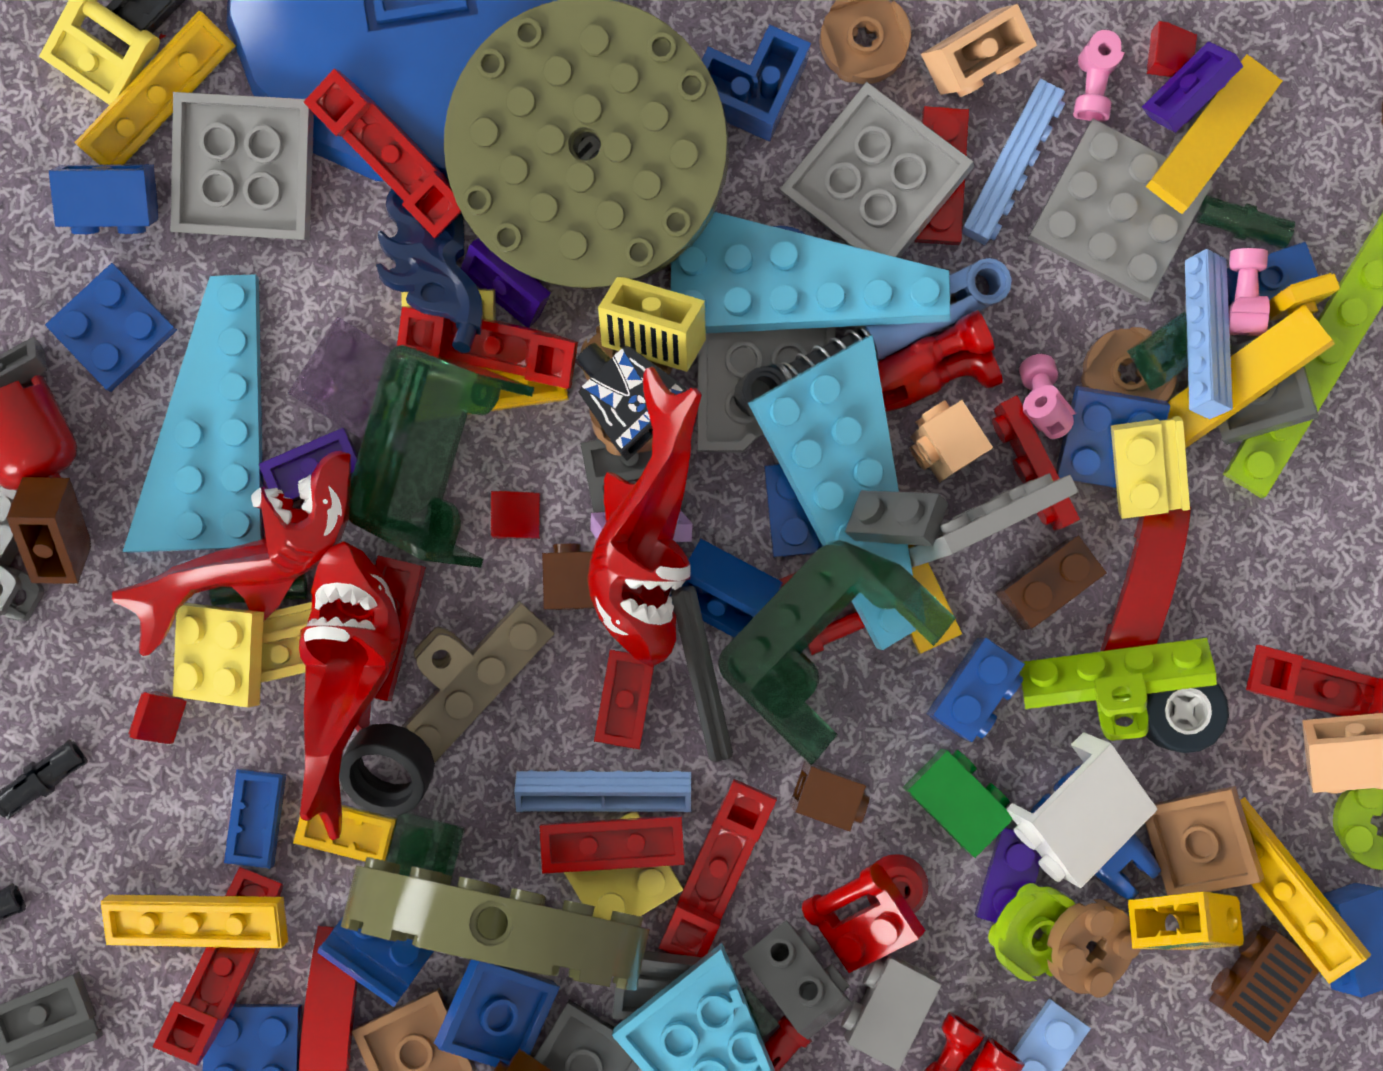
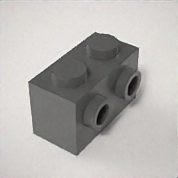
M786 920L742 955V957L797 1032L806 1039H809L852 1004L844 993L850 985L833 963L825 968L817 958L815 953L821 947L805 926H802L797 931Z

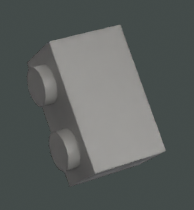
M890 953L884 956L881 961L876 960L870 963L863 978V984L868 987L860 1003L853 1000L852 1004L847 1008L841 1026L846 1028L844 1037L848 1045L899 1071L941 987V983L935 976Z

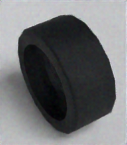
M390 723L372 724L360 730L349 744L341 760L339 779L343 790L352 801L367 811L385 816L402 815L415 809L423 799L433 778L435 762L430 748L421 737L412 731ZM366 755H382L392 758L407 770L412 781L406 784H393L382 781L368 770L364 765L362 757Z

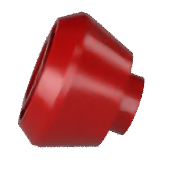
M891 854L877 860L875 863L885 869L912 911L916 913L923 906L928 895L929 885L924 869L914 859L901 854ZM906 886H908V893H907V894H905V887H906ZM866 895L871 905L878 902L876 896Z

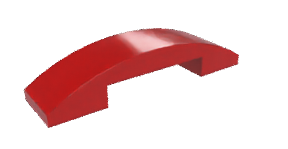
M334 68L304 100V104L335 136L343 137L404 201L402 205L434 238H437L461 213L449 180L371 98L338 69Z
M402 306L396 352L436 361L447 359L525 376L524 380L566 389L572 387L578 348L577 341L528 327L483 318L481 335L475 336L470 352L462 353L455 350L452 346L458 330L456 323L448 318L424 314L411 306Z
M1191 507L1190 510L1185 511L1175 509L1169 510V513L1139 517L1134 534L1136 538L1113 621L1112 624L1107 626L1100 651L1157 644L1180 572L1188 535Z
M1256 645L1246 686L1247 691L1340 717L1383 713L1382 678L1303 658V656L1271 647Z
M733 779L678 899L659 944L660 949L671 954L704 957L708 954L720 927L722 916L755 843L760 839L777 801V797Z
M239 866L225 896L280 897L284 885ZM206 947L180 1002L174 1001L154 1042L153 1048L199 1066L232 1010L260 948Z
M318 926L304 1006L299 1071H349L352 1043L351 1031L353 1030L358 981L317 953L319 947L334 929V927Z

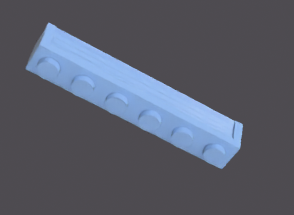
M1040 78L962 228V234L983 245H986L989 239L993 241L996 239L1002 225L998 224L1002 214L1005 216L1009 214L1015 202L1010 199L1014 190L1020 192L1028 177L1023 174L1027 165L1031 167L1034 165L1040 154V151L1036 150L1039 142L1045 143L1053 128L1048 125L1052 116L1058 118L1065 105V102L1061 101L1065 93L1063 89Z
M1205 249L1185 260L1189 410L1212 419L1232 410L1233 402L1226 258L1213 253L1209 249Z
M563 770L517 771L514 791L516 812H691V772H652L648 770L643 772H624L620 770L614 772H595L592 770L585 772H568Z

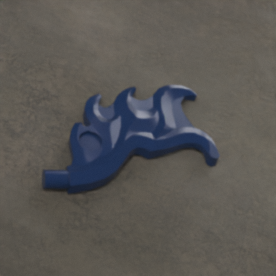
M391 189L386 197V208L388 216L396 224L398 231L395 236L390 238L384 232L378 231V240L382 251L388 258L394 261L396 266L388 270L381 263L376 264L379 279L392 290L408 292L406 301L414 309L424 314L448 318L456 323L458 330L452 346L459 352L468 353L471 350L475 336L481 335L483 310L481 295L476 284L456 264V261L464 256L465 253L464 216L461 212L437 238H434L402 205L404 201Z

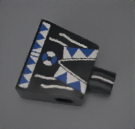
M592 343L578 355L575 361L590 377L578 391L626 461L653 437V429L643 392V374L646 368L654 367L671 393L680 394L687 391L680 382L629 346L623 347L610 358L596 343Z

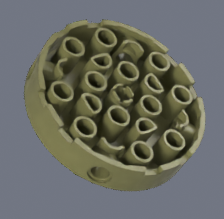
M558 0L534 7L510 19L495 30L469 59L459 76L448 106L444 128V154L448 179L456 203L474 233L494 254L515 269L551 284L577 289L610 288L617 277H625L636 281L645 279L673 263L693 245L711 220L725 185L729 165V139L724 108L708 69L696 51L673 28L654 15L619 1ZM589 136L598 137L601 143L599 153L590 160L580 159L578 146L581 139Z
M366 857L364 867L357 865L355 867L341 923L343 928L358 931L360 928L363 934L390 941H407V939L413 940L412 945L415 947L548 976H558L560 967L569 968L568 977L578 982L610 987L612 977H614L613 983H616V988L637 990L650 929L641 928L643 917L612 911L611 920L593 917L595 906L564 900L562 910L546 907V897L543 894L515 888L511 889L510 898L500 897L501 887L460 876L457 887L450 886L452 876L417 867H411L408 877L399 875L400 864Z

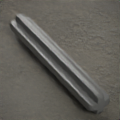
M686 585L671 591L672 603L708 757L711 761L718 762L731 758L733 750L697 592L694 586Z

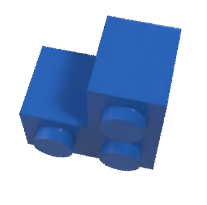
M769 24L750 65L708 46L702 62L715 83L724 108L726 122L770 142L808 62L811 43Z

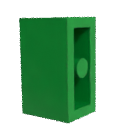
M941 748L902 788L968 854L976 858L1013 820L1006 810V807L1011 802L992 783L984 787L972 775L977 770L976 766L958 749L951 754L948 750Z

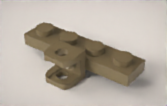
M518 601L473 650L450 630L440 626L435 627L414 649V656L420 671L438 688L401 727H405L421 737L430 748L434 762H436L555 633L521 601ZM438 650L447 651L445 657L441 659L432 658L433 654Z

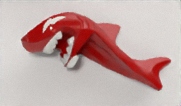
M649 367L646 368L643 374V392L653 429L652 457L637 483H630L612 472H607L605 475L604 507L606 524L599 534L591 554L588 586L590 598L597 615L610 635L635 659L650 667H654L668 658L676 643V614L673 611L672 597L669 596L670 589L672 587V589L676 590L686 580H690L691 568L688 558L673 538L685 493L691 454V438L702 394L697 388H690L680 394L671 393L656 369Z
M342 451L331 452L321 459L311 475L298 481L300 498L305 500L300 509L292 508L293 499L284 497L283 491L278 490V488L268 489L267 487H260L251 495L253 507L262 509L265 539L204 555L171 567L164 573L141 583L113 591V602L131 610L140 620L139 654L142 656L152 654L164 642L178 609L195 593L210 589L232 587L244 598L250 611L264 612V622L278 608L296 578L318 565L326 551L331 546L338 544L342 539L350 512L351 455Z
M345 541L331 546L317 566L311 589V613L306 627L300 629L299 639L300 658L305 664V772L300 817L305 821H309L319 814L331 840L338 839L342 832L339 774L343 750L354 729L359 732L370 726L371 702L393 667L401 636L398 612L392 592L384 576L362 550Z

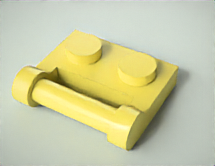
M69 0L39 57L110 105L138 76L145 63L155 55L159 48L160 39L148 30H138L97 2L98 0ZM89 17L130 45L126 55L122 56L80 26L84 19Z

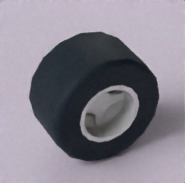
M1220 684L1147 694L1146 708L1149 729L1145 737L1158 747L1180 753L1200 752L1215 744L1224 733L1229 718L1228 700Z

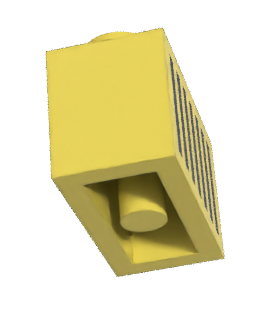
M617 277L598 306L602 346L620 351L623 347L629 346L649 361L688 372L706 340L705 300L629 278Z

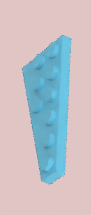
M720 943L614 1027L612 1033L613 1038L642 1071H775L723 943Z

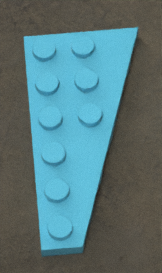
M714 212L706 228L693 245L671 263V291L705 300L706 333L951 322L949 270Z
M256 274L209 277L123 548V552L126 553L227 549L264 539L262 509L253 507L251 495L260 487H263V475L258 465L263 460L259 277Z
M870 335L748 402V405L875 647L884 650L921 628V621L908 545L854 541L845 532L861 490L899 492L873 335Z

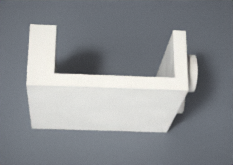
M1084 732L1071 744L1083 761V764L1034 813L1013 803L1006 809L1017 824L1014 828L1016 835L1029 848L1036 849L1042 858L1038 861L1041 868L1055 881L1060 882L1062 879H1065L1079 888H1082L1158 810L1113 745Z

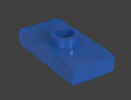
M1306 241L1268 254L1267 268L1264 271L1258 272L1259 296H1267L1270 300L1292 284L1318 277ZM1230 267L1227 268L1228 306L1235 301L1238 272L1232 271Z
M242 768L236 770L224 863L269 869L274 867L287 774Z

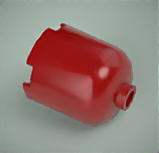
M40 375L34 376L31 379L33 386L24 389L19 380L0 388V486L5 489L17 490L22 477L61 478L60 473L70 467L76 457L77 444L75 437L47 382Z

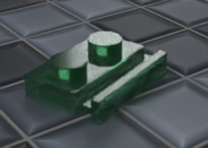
M407 812L398 815L386 861L401 865L399 875L409 877L411 867L440 872L453 878L466 827Z

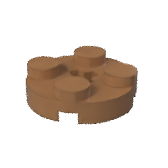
M836 0L823 21L819 38L820 50L828 67L841 80L858 84H865L866 82L869 84L877 83L893 75L904 62L911 40V27L905 11L894 0L892 2L888 0ZM859 28H865L868 34H876L877 38L872 41L870 47H863L862 44H857L854 41L858 35Z
M1142 327L1116 329L1103 335L1088 350L1083 362L1081 383L1083 387L1167 401L1175 389L1177 372L1174 373V364L1172 362L1174 356L1169 345L1159 335ZM1132 362L1138 366L1135 374L1140 380L1137 384L1133 381L1126 384L1120 379L1121 373L1118 371L1120 364L1126 367Z
M1093 899L1096 903L1084 906L1079 902L1069 907L1057 919L1050 931L1047 943L1052 948V963L1049 960L1047 961L1052 975L1067 988L1079 994H1091L1096 998H1101L1110 993L1113 985L1123 976L1132 959L1139 954L1141 949H1132L1129 916L1106 900ZM1092 940L1093 942H1096L1097 945L1095 949L1089 954V950L1086 947L1088 943Z

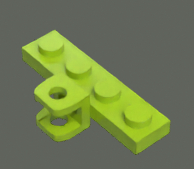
M1207 638L1024 661L1022 663L1025 665L1020 671V676L1023 677L1021 685L1025 709L1096 700L1101 730L1110 741L1146 736L1149 729L1146 708L1147 694L1217 685L1216 670ZM1121 717H1128L1133 720V723L1129 726H1119L1115 722Z

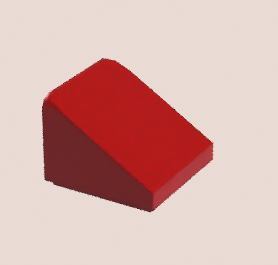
M1158 21L1151 31L1146 74L1172 77L1195 55L1197 34L1169 22Z
M491 491V537L494 539H540V493Z
M158 691L141 693L128 733L129 737L137 740L173 744L187 701Z

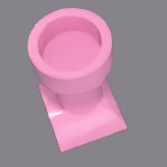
M1100 30L1096 32L1078 56L1080 69L1087 73L1085 94L1078 96L1075 100L1073 116L1077 119L1091 121L1094 118L1100 122H1105L1110 118L1111 100L1105 97L1104 94L1109 75L1118 66L1125 53L1121 52V40L1113 31Z
M1241 248L1230 251V269L1238 272L1235 301L1228 307L1230 335L1260 336L1268 329L1269 298L1267 296H1259L1258 272L1264 271L1267 268L1268 250Z
M1046 354L1032 355L1026 358L1019 367L1023 385L1027 389L1032 390L1025 398L1023 412L1046 437L1050 439L1063 437L1071 430L1074 424L1073 415L1076 412L1060 391L1053 386L1058 379L1055 360Z

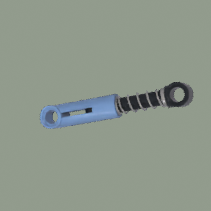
M986 258L951 274L950 295L955 294V298L958 301L950 305L951 322L856 326L855 331L846 330L844 337L840 339L830 338L827 345L823 347L814 346L811 353L807 355L797 354L795 360L790 363L781 362L777 365L772 363L768 366L755 368L740 378L736 384L734 392L736 405L743 413L755 417L748 405V402L754 400L751 386L755 380L763 381L772 390L866 336L873 335L877 361L902 350L922 338L955 324L964 315L976 310L981 311L1003 300L1011 289L1012 280L1010 272L997 259ZM976 275H981L988 281L989 293L987 295H983L976 288Z

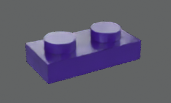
M1208 41L1142 108L1153 121L1176 133L1218 91L1227 85L1229 80L1243 68V65L1235 53Z
M479 237L469 245L461 269L480 289H495L496 303L525 327L530 328L541 316L551 293L536 278L515 269L501 260Z
M345 428L338 429L258 464L268 489L278 488V490H282L284 497L293 499V502L301 499L298 481L311 475L321 459L331 452L342 451L351 455V477L364 472Z
M1005 827L997 836L975 911L976 917L994 923L997 922L1006 905L1016 897L1017 892L1022 886L1028 883H1036L1040 869L1038 861L1042 858L1036 849L1033 850L1023 843L1013 829Z

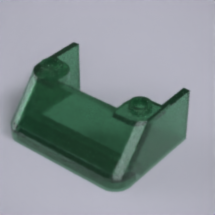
M404 345L393 348L385 360L351 479L349 521L423 561L481 568L483 558L455 545L461 528V520L456 506L443 499L468 413L480 416L488 414L498 402L500 390L532 397L534 387L493 371Z
M841 540L830 541L819 548L722 650L718 661L720 673L725 681L810 765L822 755L838 734L805 703L819 685V673L814 663L802 651L859 593H862L873 605L879 608H895L933 646L941 639L956 619L903 566Z

